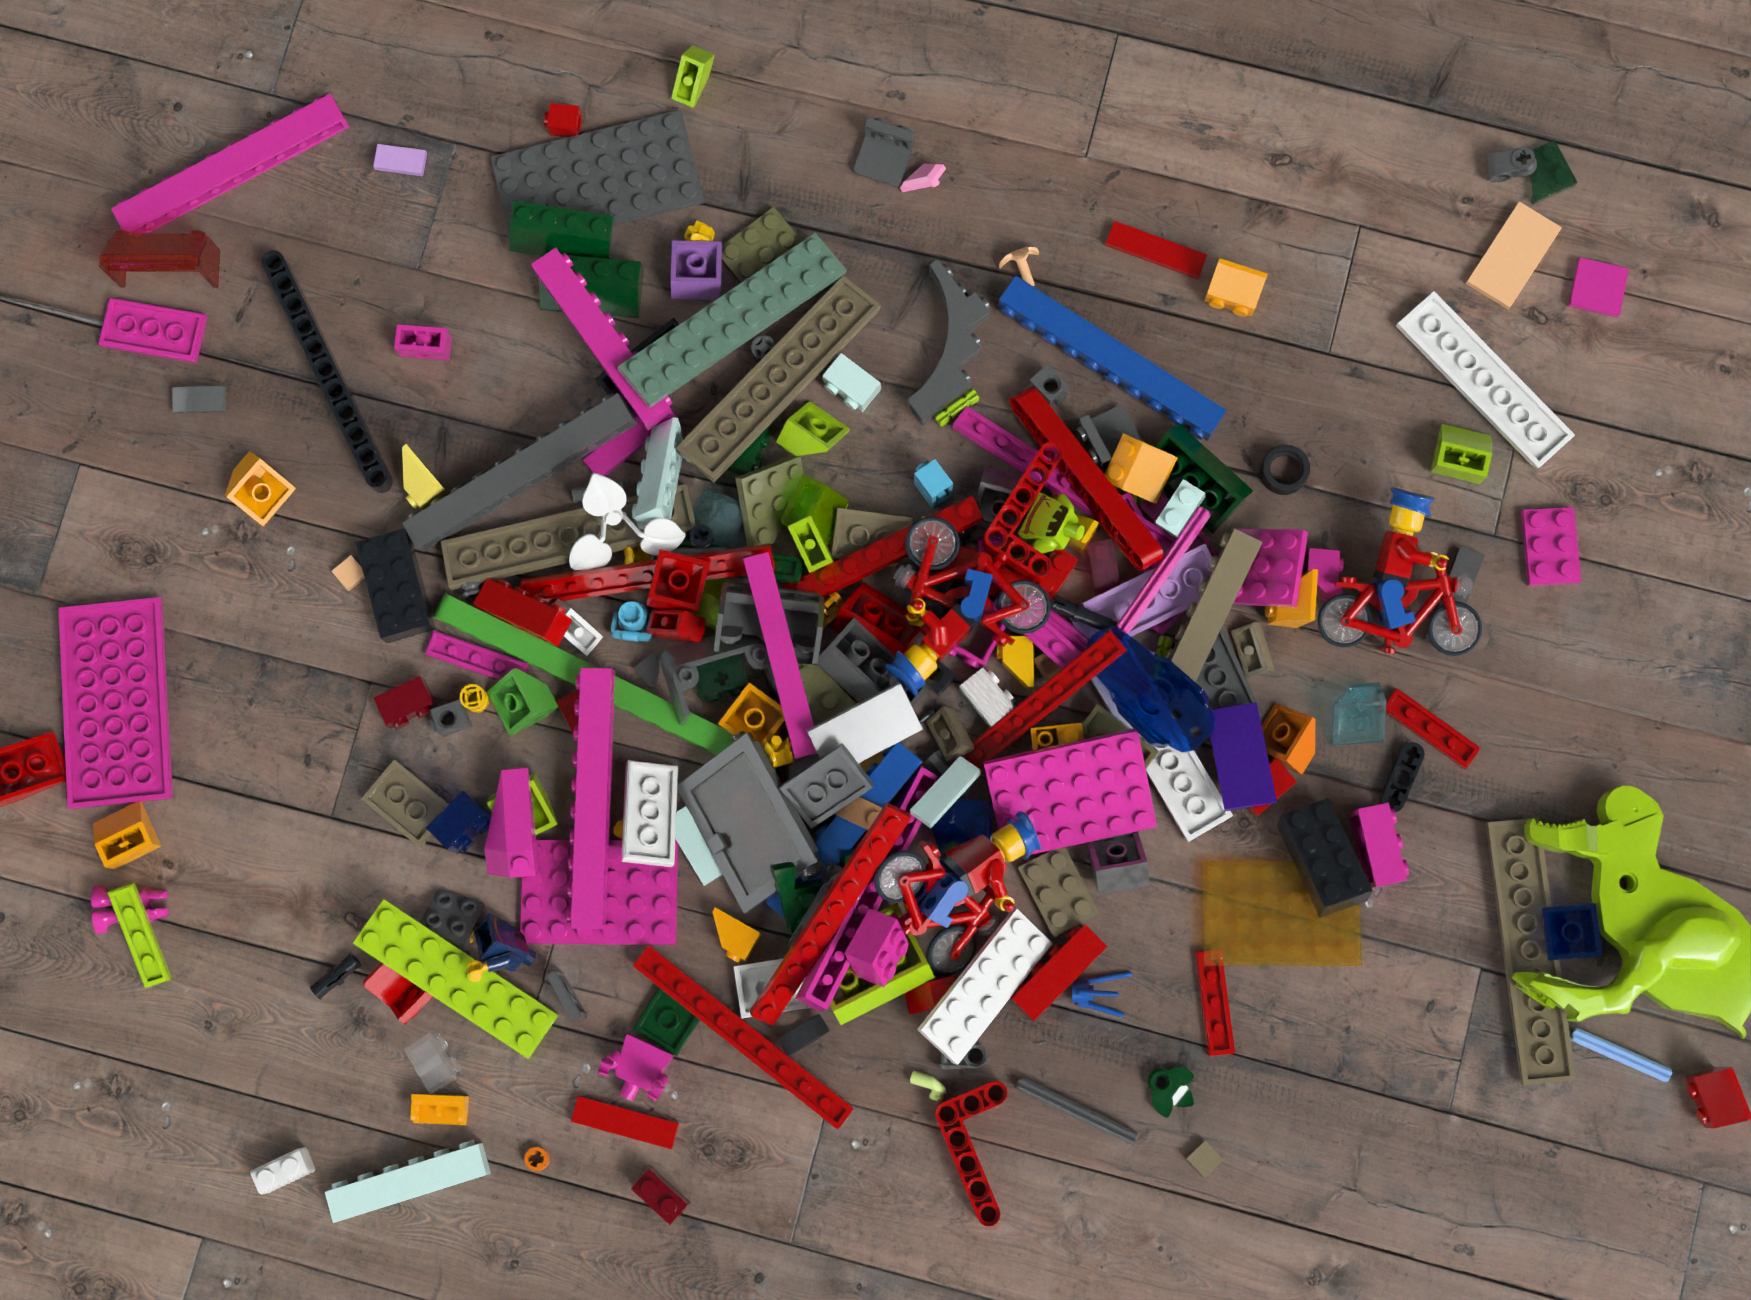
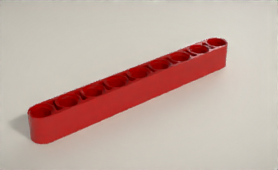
M1031 386L1009 399L1012 411L1039 446L1042 447L1047 442H1055L1061 446L1063 455L1056 466L1132 565L1137 570L1142 571L1163 558V550L1159 543L1040 392ZM1045 451L1051 461L1055 460L1053 452Z

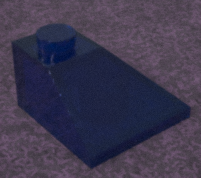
M957 799L932 827L940 855L980 835H985L989 840L991 839L990 801Z

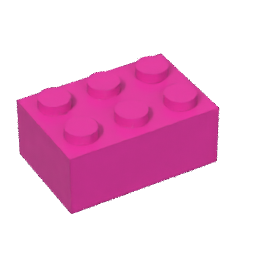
M1389 803L1360 808L1349 813L1359 862L1372 889L1407 881L1406 875H1409V868L1406 860H1402L1400 850L1403 849V843L1400 834H1396L1394 824L1397 823L1396 813L1393 808L1390 809Z

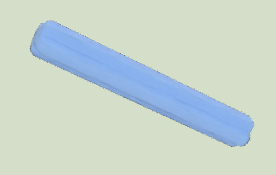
M1573 1028L1570 1034L1572 1042L1663 1082H1668L1672 1075L1671 1068L1580 1028Z

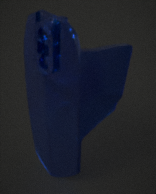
M1117 626L1107 627L1092 635L1085 650L1110 630L1127 649L1124 654L1096 676L1108 689L1112 701L1116 704L1118 713L1151 746L1157 748L1170 746L1180 752H1189L1196 750L1214 731L1216 717L1208 705L1209 698L1206 692L1171 660L1160 657L1155 652L1147 649ZM1175 709H1179L1182 712L1181 719L1173 718L1172 712ZM1192 727H1199L1201 729L1199 737H1194L1191 734Z

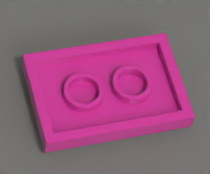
M1574 507L1522 510L1521 520L1528 586L1579 584L1581 582Z

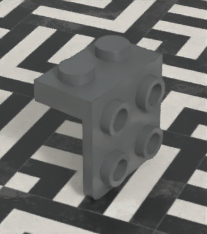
M868 118L865 124V138L854 166L855 174L898 187L901 184L915 145V132H912L906 126L899 125L897 127L890 125L881 118Z
M1118 405L1094 418H1090L1088 414L1079 419L1078 428H1076L1081 441H1085L1089 448V456L1097 463L1100 470L1109 466L1123 433L1141 440L1125 407L1122 405Z
M439 889L432 898L420 923L469 955L470 937L485 910V906L480 901Z

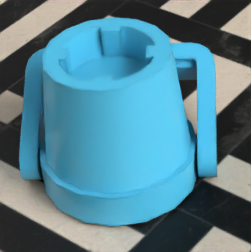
M639 602L624 603L620 607L619 612H614L611 636L615 639L626 641H650L652 635L643 633L647 629L650 618L647 607ZM617 622L623 631L616 630Z

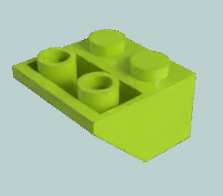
M1441 424L1430 472L1481 484L1487 478L1492 457L1491 435Z

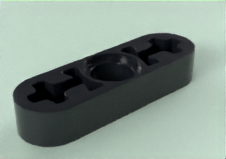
M1409 742L1401 747L1380 796L1379 804L1389 803L1386 797H1391L1395 789L1404 790V793L1398 792L1395 801L1399 802L1398 805L1391 807L1395 813L1404 807L1424 759V749L1420 744ZM1412 748L1415 749L1414 754L1418 756V758L1410 761L1409 766L1414 767L1413 770L1408 766L1400 765V762L1403 764L1407 762L1409 755L1405 752ZM1397 771H1405L1408 774L1409 781L1406 785H1400L1396 782L1395 774Z

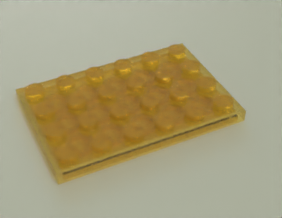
M1293 861L1201 862L1203 966H1362L1360 904L1319 918Z

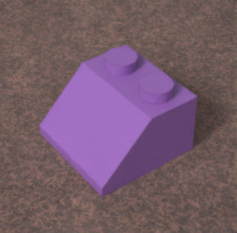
M672 240L671 299L717 300L720 298L722 242Z

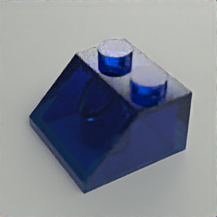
M1596 903L1541 908L1548 961L1587 959L1602 956Z

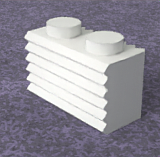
M981 668L959 686V691L990 728L1015 708L1013 703L1016 701L1008 690L1003 692L999 688L997 683L1000 681L991 670L986 672L984 668Z
M304 1147L251 1170L250 1174L258 1193L267 1194L301 1177H305V1175L313 1173L315 1166L308 1149Z

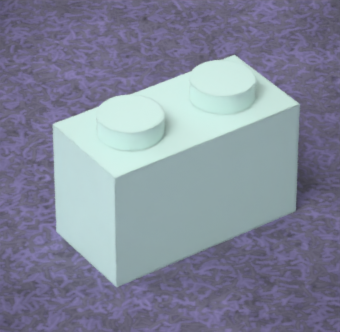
M842 353L823 375L824 388L833 395L839 394L845 399L843 402L852 410L858 409L862 413L881 390V383Z
M1183 479L1156 520V526L1177 538L1204 500L1205 492Z

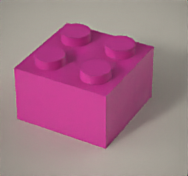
M869 908L844 954L857 977L885 987L887 981L893 978L899 959L905 956L908 950V941L896 918Z

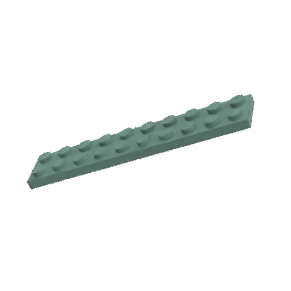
M814 233L618 366V371L647 407L651 408L842 277L847 269L821 238Z

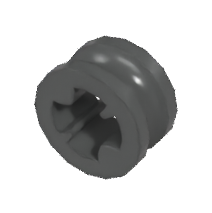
M471 581L460 586V589L464 592L461 595L462 598L478 596L482 583Z

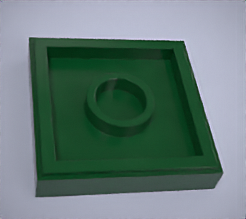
M658 988L633 1029L677 1057L700 1020L661 988Z

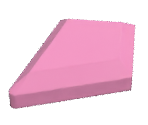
M924 163L900 186L901 191L907 192L930 186H938L940 183L938 179L946 169L944 164Z

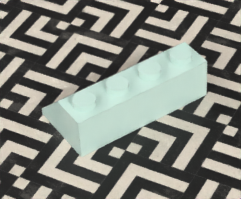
M673 417L652 427L651 436L646 438L645 450L647 456L641 463L643 477L642 481H638L637 484L638 503L634 504L632 509V518L636 520L639 529H644L646 524L655 518L671 520L682 456L676 452V447L684 440L678 418Z

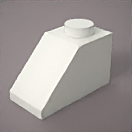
M557 599L554 603L566 610L564 614L572 619L564 638L588 656L603 636L572 608Z

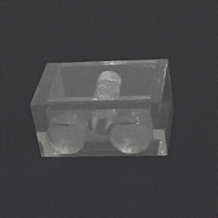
M436 1032L428 1033L403 1049L430 1095L440 1092L462 1077L459 1072L462 1070L461 1065L454 1056L450 1057L446 1050L448 1048L446 1040L441 1034L437 1035Z

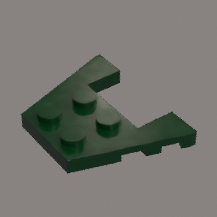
M856 848L840 851V867L844 868ZM790 861L770 865V872L774 877L775 889L781 900L780 905L787 929L793 934L823 884L822 879L795 884L796 866Z

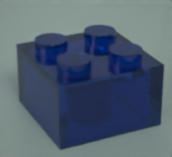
M462 791L426 829L447 850L456 854L460 851L464 853L472 846V839L478 833L483 834L489 829L492 815L472 795Z

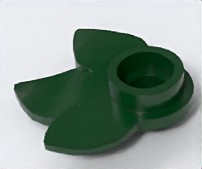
M1175 1067L1170 1070L1156 1068L1150 1072L1147 1082L1150 1090L1153 1092L1151 1102L1161 1116L1168 1118L1172 1112L1173 1105L1176 1107H1190L1194 1105L1193 1095L1187 1086L1193 1080L1194 1074L1184 1067ZM1163 1076L1165 1078L1163 1086L1156 1084L1157 1077Z

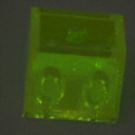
M803 474L781 518L782 526L788 528L789 525L811 515L826 545L829 546L835 532L837 509L847 508L849 500L826 484Z

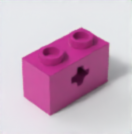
M397 324L394 349L400 357L450 361L452 335L447 328Z

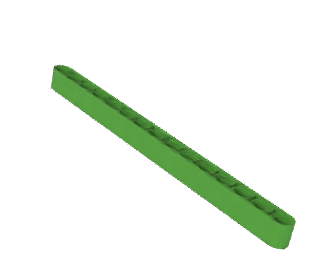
M447 594L443 595L432 616L575 687L576 675L580 674L581 668H598ZM615 676L614 706L715 755H718L738 740V738L724 728L689 712L690 716L686 723L680 725L673 703ZM744 752L731 761V763L756 774Z

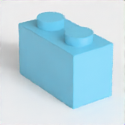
M936 459L930 463L927 460L916 468L914 486L931 509L952 496L953 482Z

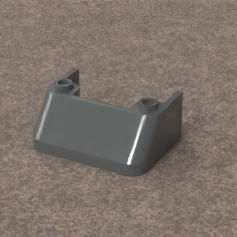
M727 582L722 585L714 651L719 652L720 640L727 644H733L742 638V634L764 637L750 584ZM778 588L790 637L793 640V646L801 653L809 654L813 652L812 664H818L823 630L824 597L814 592Z
M742 634V638L733 644H727L720 640L719 652L714 651L715 635L702 638L699 643L687 642L669 647L662 653L660 665L680 725L685 724L690 716L683 691L690 690L697 684L699 680L698 667L745 655L747 663L752 668L762 669L771 699L779 695L766 644L760 636Z

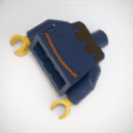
M488 913L483 921L478 924V927H475L470 937V943H472L475 935L480 960L485 962L473 960L468 964L467 974H470L469 980L472 982L480 981L483 971L493 972L503 968L513 972L517 970L521 963L530 966L535 961L536 952L528 949L525 935L517 928L491 913Z

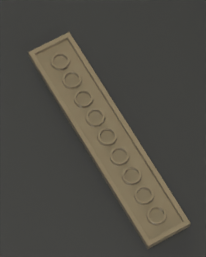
M843 275L676 447V452L712 482H715L881 310V304Z
M687 484L677 486L671 520L685 532V535H689L692 528L696 526ZM632 496L626 498V504L621 510L626 512L627 517L638 528L636 520L632 518L633 505L638 503L639 496ZM584 508L443 540L441 541L448 586L450 590L460 588L466 582L478 581L484 583L487 578L497 580L569 563L570 551L580 537L586 534H593L598 539L600 538L601 520L603 518L602 516L591 515ZM622 519L617 525H606V536L603 542L610 545L612 552L624 550L626 547L634 548L640 546L643 538L639 537Z
M1538 817V818H1534L1535 821H1536V823H1537V821H1540V818H1539V817ZM1528 819L1485 823L1520 1083L1521 1085L1575 1081L1576 1075L1569 1025L1565 1019L1567 1012L1557 1006L1554 1009L1544 1007L1514 986L1516 981L1511 978L1515 972L1539 973L1541 971L1551 976L1555 975L1562 978L1544 849L1532 845L1526 840L1524 825Z

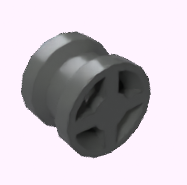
M762 335L753 340L751 351L757 363L762 360L768 350L770 351L775 346L772 338Z

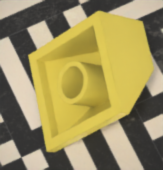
M405 444L402 447L403 484L404 489L409 494L406 499L414 509L420 507L424 510L430 506L429 503L431 501L444 497L448 493L408 445Z

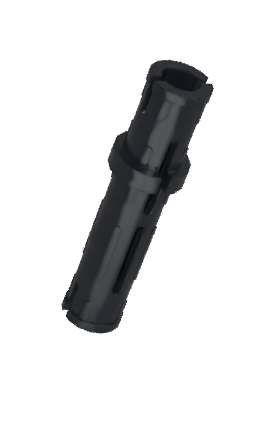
M1059 595L1056 596L1053 602L1054 605L1051 607L1052 611L1072 618L1071 621L1075 623L1079 621L1105 633L1111 630L1120 640L1124 638L1125 634L1117 630L1116 625L1118 621L1087 609L1080 602L1076 604Z

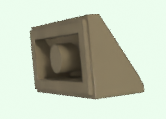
M1252 622L1230 630L1246 679L1275 670L1259 622Z
M943 706L925 721L947 762H951L975 749L954 709Z

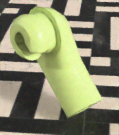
M913 1071L910 1083L931 1089L930 1099L939 1102L943 1101L944 1093L946 1094L945 1086L931 1075Z

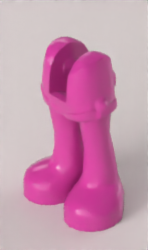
M103 885L93 886L91 904L95 909L112 906L107 893L108 890ZM145 887L138 891L150 923L153 920L169 916V908L152 909L151 900L167 899L168 891L155 890L150 887ZM97 910L92 912V922L96 934H104L109 930L110 925L119 923L114 910Z

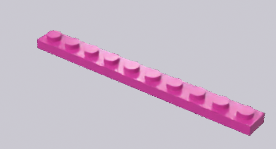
M968 406L953 423L952 429L1023 474L1038 453L1036 449ZM1044 455L1046 460L1051 461L1050 458ZM1056 467L1044 487L1056 495L1065 494L1075 507L1096 519ZM1038 472L1030 473L1031 479H1034L1036 482L1042 481V477ZM1135 513L1161 546L1164 557L1176 538Z

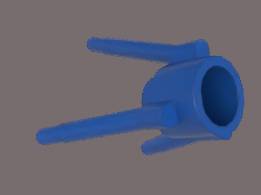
M1132 972L1080 978L1079 982H1073L1072 1003H1078V1007L1090 1008L1124 1017L1123 1012L1088 1002L1093 1001V996L1118 997L1119 992L1094 990V985L1088 984L1131 977Z

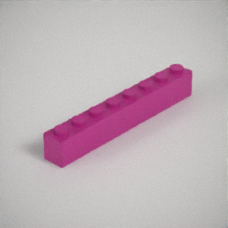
M554 248L532 263L531 266L535 274L647 431L673 414L670 405L673 403L668 396L651 408H648L618 371V366L637 354V352H630L627 347L630 343L622 331L617 334L612 327L615 325L614 320L608 312L602 313L598 307L601 305V302L595 293L591 292L589 294L585 289L587 283L579 272L575 274L570 267L573 266V263L565 252L560 254L557 248Z

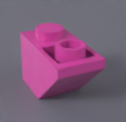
M1309 548L1305 553L1304 573L1312 569H1318L1317 594L1326 602L1332 596L1342 594V587H1335L1334 581H1338L1339 574H1342L1344 561L1340 558V551Z

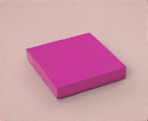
M1580 257L1577 260L1568 307L1618 318L1621 312L1629 268Z

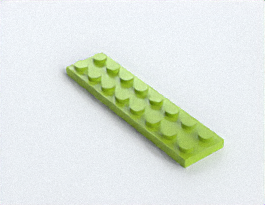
M386 899L382 900L353 942V944L527 1059L530 1058L558 1017L556 1012L494 971H483L480 981H470L467 967L471 961L476 959Z

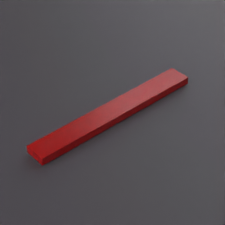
M1111 630L1108 631L972 743L975 749L961 757L981 770L984 767L983 761L997 757L1029 731L1030 728L1034 727L1124 654L1127 649Z

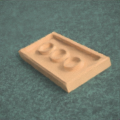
M1519 202L1466 284L1509 310L1562 227Z

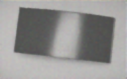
M226 386L172 387L173 412H225Z

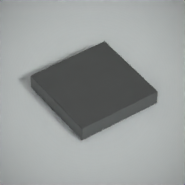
M553 971L546 975L572 1022H581L586 1019L588 1015L564 973Z

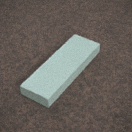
M960 756L910 809L911 815L929 828H932L981 774L980 769Z
M685 806L677 811L675 839L701 882L706 886L723 874L687 807Z

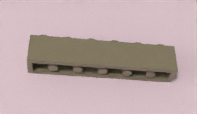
M1232 529L1230 533H1224L1219 544L1223 548L1219 556H1213L1208 566L1211 573L1208 579H1202L1197 589V592L1200 593L1196 603L1191 602L1186 612V616H1189L1185 626L1180 625L1175 635V639L1178 641L1174 649L1169 648L1163 662L1167 663L1165 669L1187 680L1196 682L1260 549L1262 541L1237 529Z

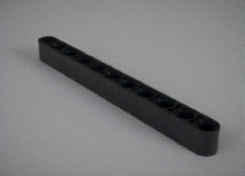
M276 250L268 251L262 257L264 270L365 481L377 493H385L393 485L392 476L294 272L280 252ZM281 261L279 267L272 269L273 263ZM291 282L288 289L282 290V286L285 283ZM301 303V307L297 311H292V307L295 304ZM310 324L311 329L303 333V327ZM316 346H322L319 353L312 354V350ZM332 367L330 374L322 375L325 368ZM336 389H343L340 396L333 397V392ZM347 410H353L351 417L343 419V414ZM363 432L360 440H353L355 433ZM374 453V457L370 462L363 461L365 455ZM378 475H384L383 482L374 484V479Z

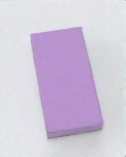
M377 144L373 167L378 171L423 176L427 152L421 149Z

